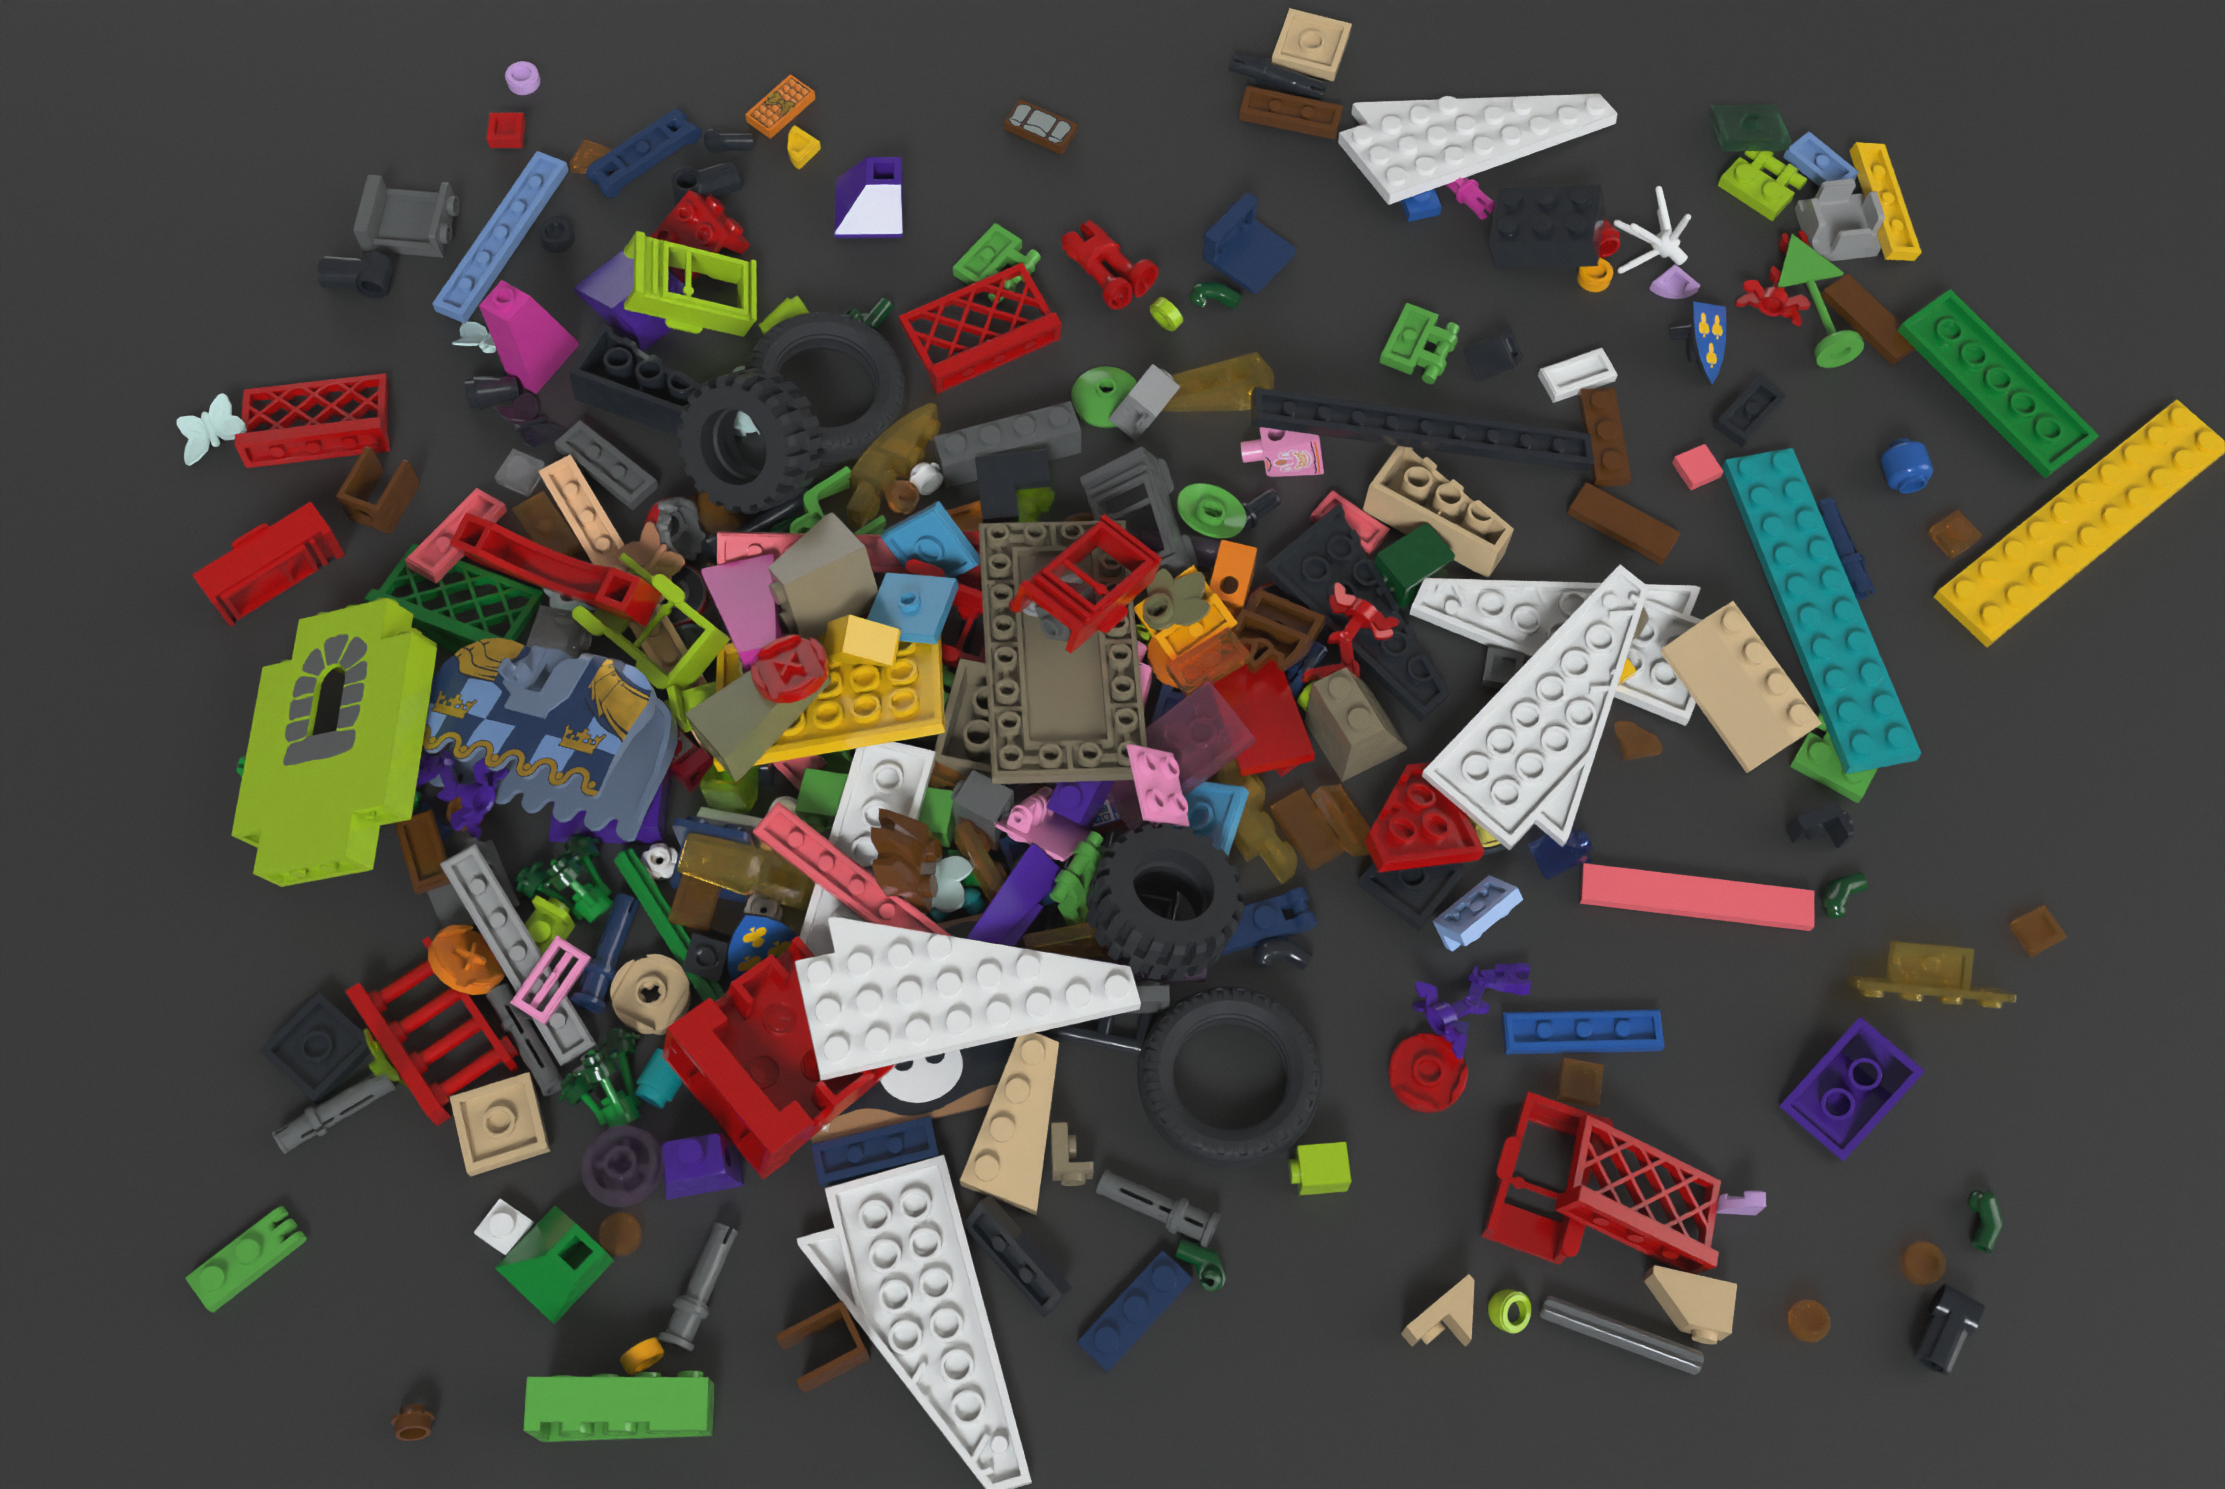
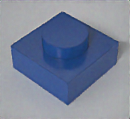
M1435 188L1400 201L1408 222L1438 216L1442 209Z

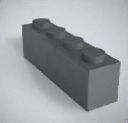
M1071 401L934 436L935 456L940 467V473L943 476L944 486L949 488L976 481V456L1047 449L1048 461L1081 453V428Z

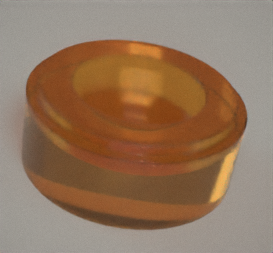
M618 1212L608 1216L602 1222L599 1229V1240L602 1246L615 1256H626L633 1253L641 1244L643 1237L640 1223L634 1216L625 1212Z
M1917 1242L1903 1251L1900 1258V1266L1903 1274L1909 1281L1917 1285L1926 1286L1938 1281L1944 1275L1946 1260L1943 1253L1935 1245L1928 1242Z

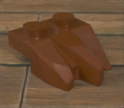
M1258 589L1248 608H1242L1236 618L1237 625L1230 629L1232 646L1250 649L1247 657V667L1253 674L1271 660L1277 663V669L1284 672L1309 653L1325 625L1326 616Z
M879 808L881 828L871 827V841L878 852L877 859H873L872 862L876 882L887 897L903 896L908 903L921 913H931L932 898L936 897L938 892V882L935 874L937 862H940L942 858L941 843L939 839L935 838L926 824L905 815Z

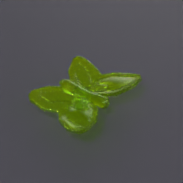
M367 1028L364 1029L367 1045L375 1057V1060L368 1064L376 1077L385 1073L388 1079L399 1081L409 1089L406 1083L399 1078L398 1072L387 1061L384 1050L377 1039L374 1042Z

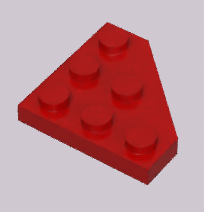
M1431 762L1407 764L1364 841L1378 872L1480 860L1485 852L1467 814L1422 777L1423 771Z

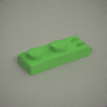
M284 1206L273 1210L185 1277L207 1310L214 1313L306 1241L307 1238L302 1231H298L285 1239L297 1228V1224L292 1218L276 1227L277 1224L288 1216Z

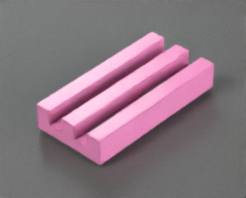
M556 936L510 1003L546 1026L592 958L559 936ZM562 948L566 951L530 1005L527 1004L524 1000L559 949ZM576 957L578 961L543 1012L538 1011L537 1009L572 958Z

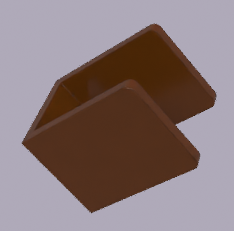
M366 446L337 493L336 498L349 520L391 535L419 488L420 481L410 462L403 459L377 504L374 505L366 502L383 474V468L373 449ZM360 511L366 512V513L369 514L371 517H369V516H367V515L361 513Z
M843 1301L824 1309L775 1336L782 1349L785 1350L843 1319L845 1320L857 1348L798 1378L796 1382L804 1394L870 1360V1356Z

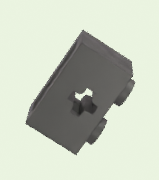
M972 770L966 781L961 779L957 783L951 796L956 829L958 832L997 851L999 848L998 840L1006 837L1007 833L995 826L996 823L1008 816L1013 807H1015L1014 791L1001 784H992V779Z

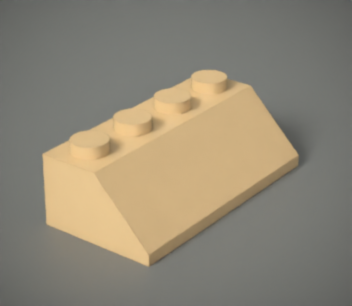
M1734 601L1709 615L1660 650L1663 657L1746 773L1822 724Z

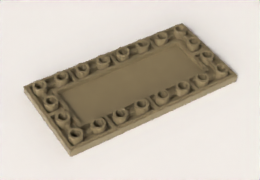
M1125 520L1114 521L1126 530ZM1098 521L979 523L992 784L1134 780L1126 745L1132 744L1147 748L1133 600L1126 605L1128 609L1127 616L1111 631L1103 633L1098 630L1072 654L1065 650L1068 642L1046 638L1041 628L1039 617L1027 615L1023 611L1016 613L1009 608L1010 601L1017 595L1019 585L1024 580L1028 581ZM1098 546L1081 562L1075 564V566L1097 583L1104 584L1109 592L1131 574L1127 568ZM1068 570L1060 578L1072 573V571ZM1091 587L1098 603L1104 596L1098 595L1095 589Z

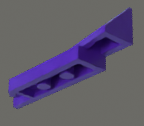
M1032 843L966 939L1017 947L1043 911V906L1038 903L1055 887L1056 883L1054 880L1062 869L1036 844Z

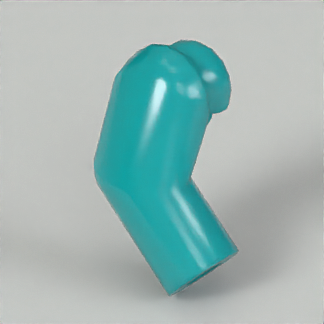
M973 887L964 888L966 897L961 908H965L969 915H977L985 908V901L980 897L981 893ZM933 907L931 913H927V915L934 923L938 924L952 912H942Z

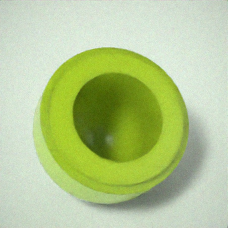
M1513 1289L1500 1290L1489 1301V1318L1497 1328L1503 1331L1518 1333L1527 1326L1530 1320L1531 1303L1529 1298L1522 1292ZM1515 1302L1519 1307L1520 1315L1515 1322L1510 1323L1507 1315L1508 1309Z

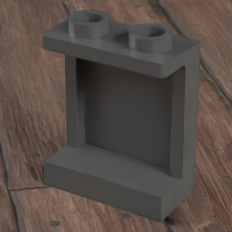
M368 175L353 232L362 251L443 258L446 245L452 241L453 232L451 225L453 217L459 213L458 196H454L449 182L441 183L439 193L387 189L382 176Z

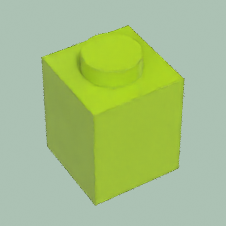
M1346 1142L1297 1146L1294 1159L1288 1160L1291 1184L1297 1183L1299 1196L1346 1192L1351 1184Z

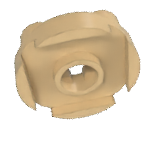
M650 954L646 955L648 958H641L637 961L633 959L625 963L618 970L610 988L612 1006L619 1020L632 1031L641 1034L654 1033L656 1035H664L668 1026L687 1013L692 999V986L679 963L664 955ZM654 985L659 986L658 993L661 995L659 999L646 1003V998L641 994L644 989L651 990Z

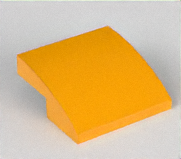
M1193 565L1174 578V580L1197 573L1198 571ZM1206 582L1205 591L1201 599L1209 603L1211 609L1203 619L1189 626L1173 624L1164 630H1154L1143 619V606L1148 597L1134 606L1136 616L1175 667L1237 625V621ZM1166 610L1160 612V614H1159L1158 616H1160V615H1162L1163 613H1165Z

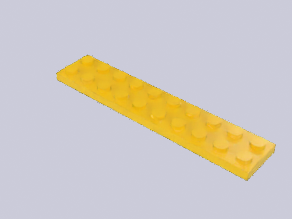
M2176 399L1939 589L1934 598L1983 645L1989 647L2225 454V441Z

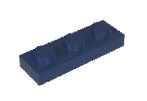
M930 1116L811 1144L820 1187L874 1175L939 1156Z
M1162 1250L1077 1341V1345L1108 1374L1192 1283L1193 1278Z

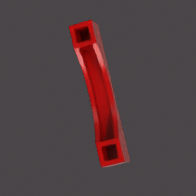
M467 512L449 544L474 562L646 627L662 595L638 576L614 567L595 565L569 557L524 538L494 522Z

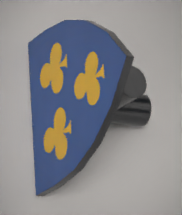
M1693 301L1690 302L1691 324L1671 327L1669 334L1673 341L1688 339L1689 363L1699 362L1708 384L1713 385L1724 358L1726 307Z
M744 913L734 928L727 946L726 966L731 981L740 977L771 954L775 958L781 956L790 947L792 939L797 937L794 930L782 921L772 917Z

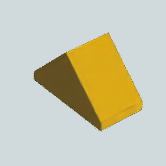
M847 615L828 622L823 647L828 656V661L894 668L901 630L853 615Z

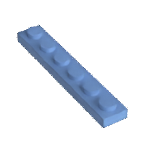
M536 151L432 303L435 312L466 324L568 173L569 169L565 161Z

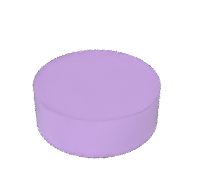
M516 62L510 65L505 72L508 87L515 94L527 95L536 91L540 86L541 79L538 69L530 62Z

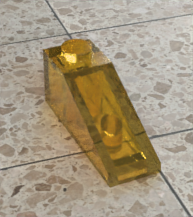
M1257 352L1171 375L1174 382L1180 388L1163 410L1245 411L1251 409L1250 394L1254 387L1274 390V372Z

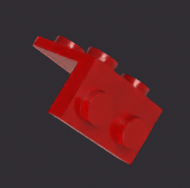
M692 190L686 193L650 236L651 238L716 254L722 247H725L742 255L750 246L749 242L742 235L744 229L732 218H727L723 213L725 207L719 200L712 195L706 198ZM669 266L679 280L685 283V269ZM691 271V283L700 273Z

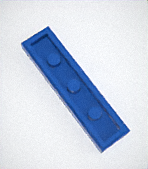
M1660 1009L1503 1012L1501 1016L1505 1054L1662 1051L1665 1048Z

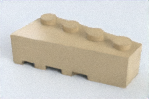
M1398 446L1369 485L1363 511L1406 535L1424 523H1428L1455 554L1454 561L1489 578L1504 556L1514 528L1480 500L1473 501L1464 494V487L1454 479L1452 481L1447 480L1436 470L1437 465L1428 457L1422 459L1412 451L1413 448Z
M1037 1033L1018 1036L961 1176L960 1184L983 1195H991L998 1201L1037 1216L1059 1042Z

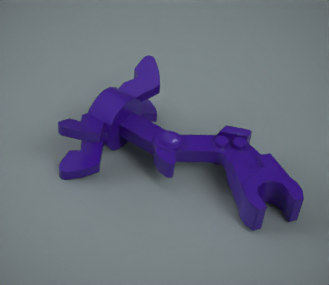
M442 749L441 755L432 756L428 753L422 754L416 789L440 774L444 789L437 797L444 801H451L459 797L463 808L451 814L450 823L452 829L459 831L466 824L471 837H477L479 840L481 828L478 824L482 821L483 814L487 813L494 804V790L497 788L498 780L504 779L510 770L504 767L499 771L490 772V769L485 766L484 758H482L473 766L475 781L470 782L466 786L458 782L454 771L457 763L450 751Z
M1526 963L1496 964L1495 969L1479 971L1477 966H1474L1468 977L1471 985L1468 995L1451 1005L1446 1001L1438 1003L1437 987L1429 983L1417 981L1415 990L1419 997L1426 998V1001L1413 1003V1009L1417 1012L1424 1011V1016L1428 1018L1432 1029L1438 1035L1444 1036L1445 1040L1452 1043L1453 1053L1458 1059H1462L1466 1050V1035L1469 1029V1022L1458 1021V1018L1469 1013L1485 1014L1489 1012V1003L1481 1001L1486 988L1517 995L1530 994L1531 980H1522L1529 978L1530 965Z

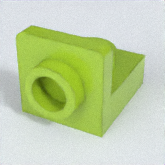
M716 681L680 691L675 684L667 687L669 699L665 700L664 704L671 711L677 725L684 732L693 730L685 713L716 693Z
M536 895L532 900L536 909L525 923V927L541 954L544 955L556 936L566 940L576 925L568 914L570 911L569 907L553 897H550L547 901Z

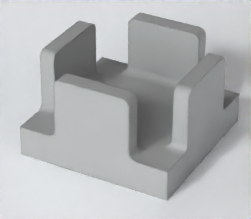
M1853 178L1823 182L1815 198L1798 200L1794 208L1801 231L1806 233L1810 247L1828 261L1877 256L1881 250L1877 233L1885 219L1879 197L1876 191L1869 192L1866 198H1864L1863 193L1852 194L1856 186Z

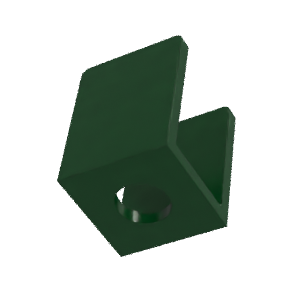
M1424 523L1376 555L1374 564L1400 607L1399 610H1402L1414 602L1424 579H1448L1449 574L1443 567L1454 560L1455 554L1428 523Z

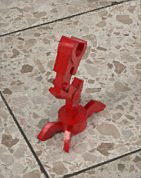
M1799 231L1796 237L1810 247L1806 233ZM1787 233L1782 234L1778 244L1779 249L1785 256L1790 242ZM1772 266L1769 272L1770 281L1773 283L1772 287L1763 289L1757 280L1744 282L1743 289L1748 294L1737 299L1735 306L1745 307L1749 304L1754 308H1759L1767 316L1781 315L1790 318L1791 323L1797 327L1801 326L1802 319L1798 310L1809 309L1811 303L1802 294L1789 298L1784 291L1785 287L1778 288L1782 272L1775 266Z
M1335 583L1334 594L1329 598L1332 613H1345L1350 621L1343 631L1332 633L1327 642L1328 644H1338L1341 663L1308 669L1302 676V682L1318 681L1346 667L1359 678L1360 665L1354 660L1352 639L1360 628H1370L1375 640L1389 639L1393 636L1391 628L1396 627L1399 620L1392 616L1385 619L1383 614L1377 611L1371 603L1364 599L1356 598L1353 595L1345 594V588L1340 583Z

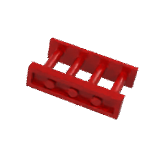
M429 936L422 940L427 949L433 942ZM427 959L378 992L375 989L368 992L359 982L345 992L427 1117L438 1127L451 1118L444 1107L445 1104L450 1102L448 1097L501 1061L506 1064L513 1074L520 1071V1068L513 1059L519 1053L507 1035L499 1039L471 996L467 993L456 991L451 987L401 1021L393 1020L390 1023L382 1013L388 1009L387 1004L434 974ZM459 1000H462L473 1017L418 1053L415 1050L409 1054L403 1045L409 1039L407 1035ZM482 1030L493 1045V1048L442 1083L434 1082L430 1085L423 1075L429 1071L427 1066Z

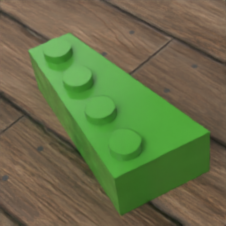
M680 1371L677 1377H661V1374L657 1372L636 1373L635 1377H618L616 1374H595L592 1377H575L571 1375L527 1377L523 1431L541 1442L713 1436L714 1383L709 1377H703L702 1371Z

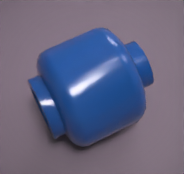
M1908 438L1895 440L1889 444V449L1880 458L1886 483L1890 488L1899 490L1900 493L1907 494L1919 491L1928 484V480L1932 477L1933 466L1927 448L1921 442L1910 441Z

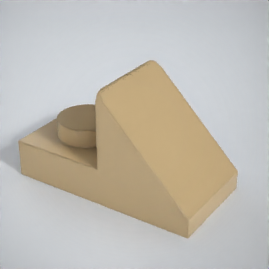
M1470 1274L1405 1327L1401 1334L1411 1346H1414L1421 1339L1426 1345L1445 1330L1441 1324L1442 1321L1465 1347L1469 1344L1472 1338L1475 1282Z

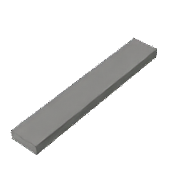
M474 844L442 862L440 865L515 991L518 992L543 955L478 847ZM549 965L524 1000L527 1004L530 1005L552 973ZM558 980L537 1009L538 1011L543 1012L560 987ZM567 995L546 1026L532 1017L561 1067L596 1046Z

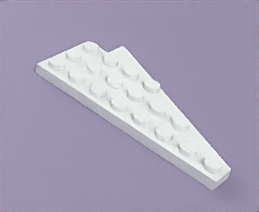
M1600 94L1465 99L1444 96L1438 100L1357 102L1352 105V116L1360 126L1339 132L1338 143L1386 203L1390 205L1454 182L1460 177L1465 178L1611 126L1616 123L1618 113Z
M1619 565L1422 773L1424 779L1509 851L1534 824L1562 847L1569 838L1649 590L1646 584L1622 565Z
M1426 578L1422 582L1409 614L1489 647L1525 653L1524 661L1527 662L1602 583ZM1646 584L1649 590L1643 606L1649 620L1641 635L1632 640L1627 658L1637 672L1633 677L1617 686L1614 697L1686 726L1696 702L1663 657L1660 650L1702 621L1690 615L1701 588L1691 585Z
M839 917L827 918L834 953L795 961L821 1081L1140 1009L1141 1006L1130 966Z
M944 1155L825 1188L834 1228L797 1238L800 1249L839 1300L843 1301L849 1313L985 1489H1014L1031 1484V1477Z

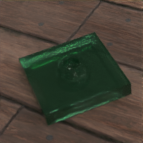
M1776 104L1711 105L1709 117L1723 151L1789 150L1791 138Z

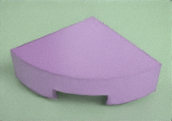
M1674 264L1652 282L1650 290L1665 298L1683 299L1697 293L1700 284Z
M1748 1190L1744 1191V1197L1728 1196L1727 1193L1722 1194L1718 1198L1716 1213L1756 1216L1767 1207L1766 1192Z

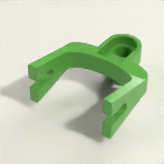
M848 466L805 492L803 500L805 515L791 523L790 533H807L824 517L818 501L850 488L849 478L851 477V470ZM881 515L853 534H882L884 532L883 527L886 526V519Z

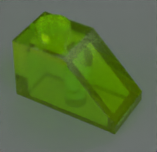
M713 764L700 781V789L709 808L742 815L748 814L758 800L759 765L752 766L741 779L735 782L726 771L718 772Z

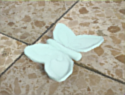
M467 321L466 324L462 323L459 329L462 339L452 342V345H479L484 353H494L497 351L490 332L487 333L486 327L477 322Z
M224 393L217 395L210 405L209 413L202 412L201 418L183 416L177 419L178 428L189 439L184 452L185 464L188 466L202 458L209 449L210 441L213 447H218L221 444L219 441L220 437L225 441L234 440L235 434L247 431L245 423L238 416L232 415V405L228 396Z

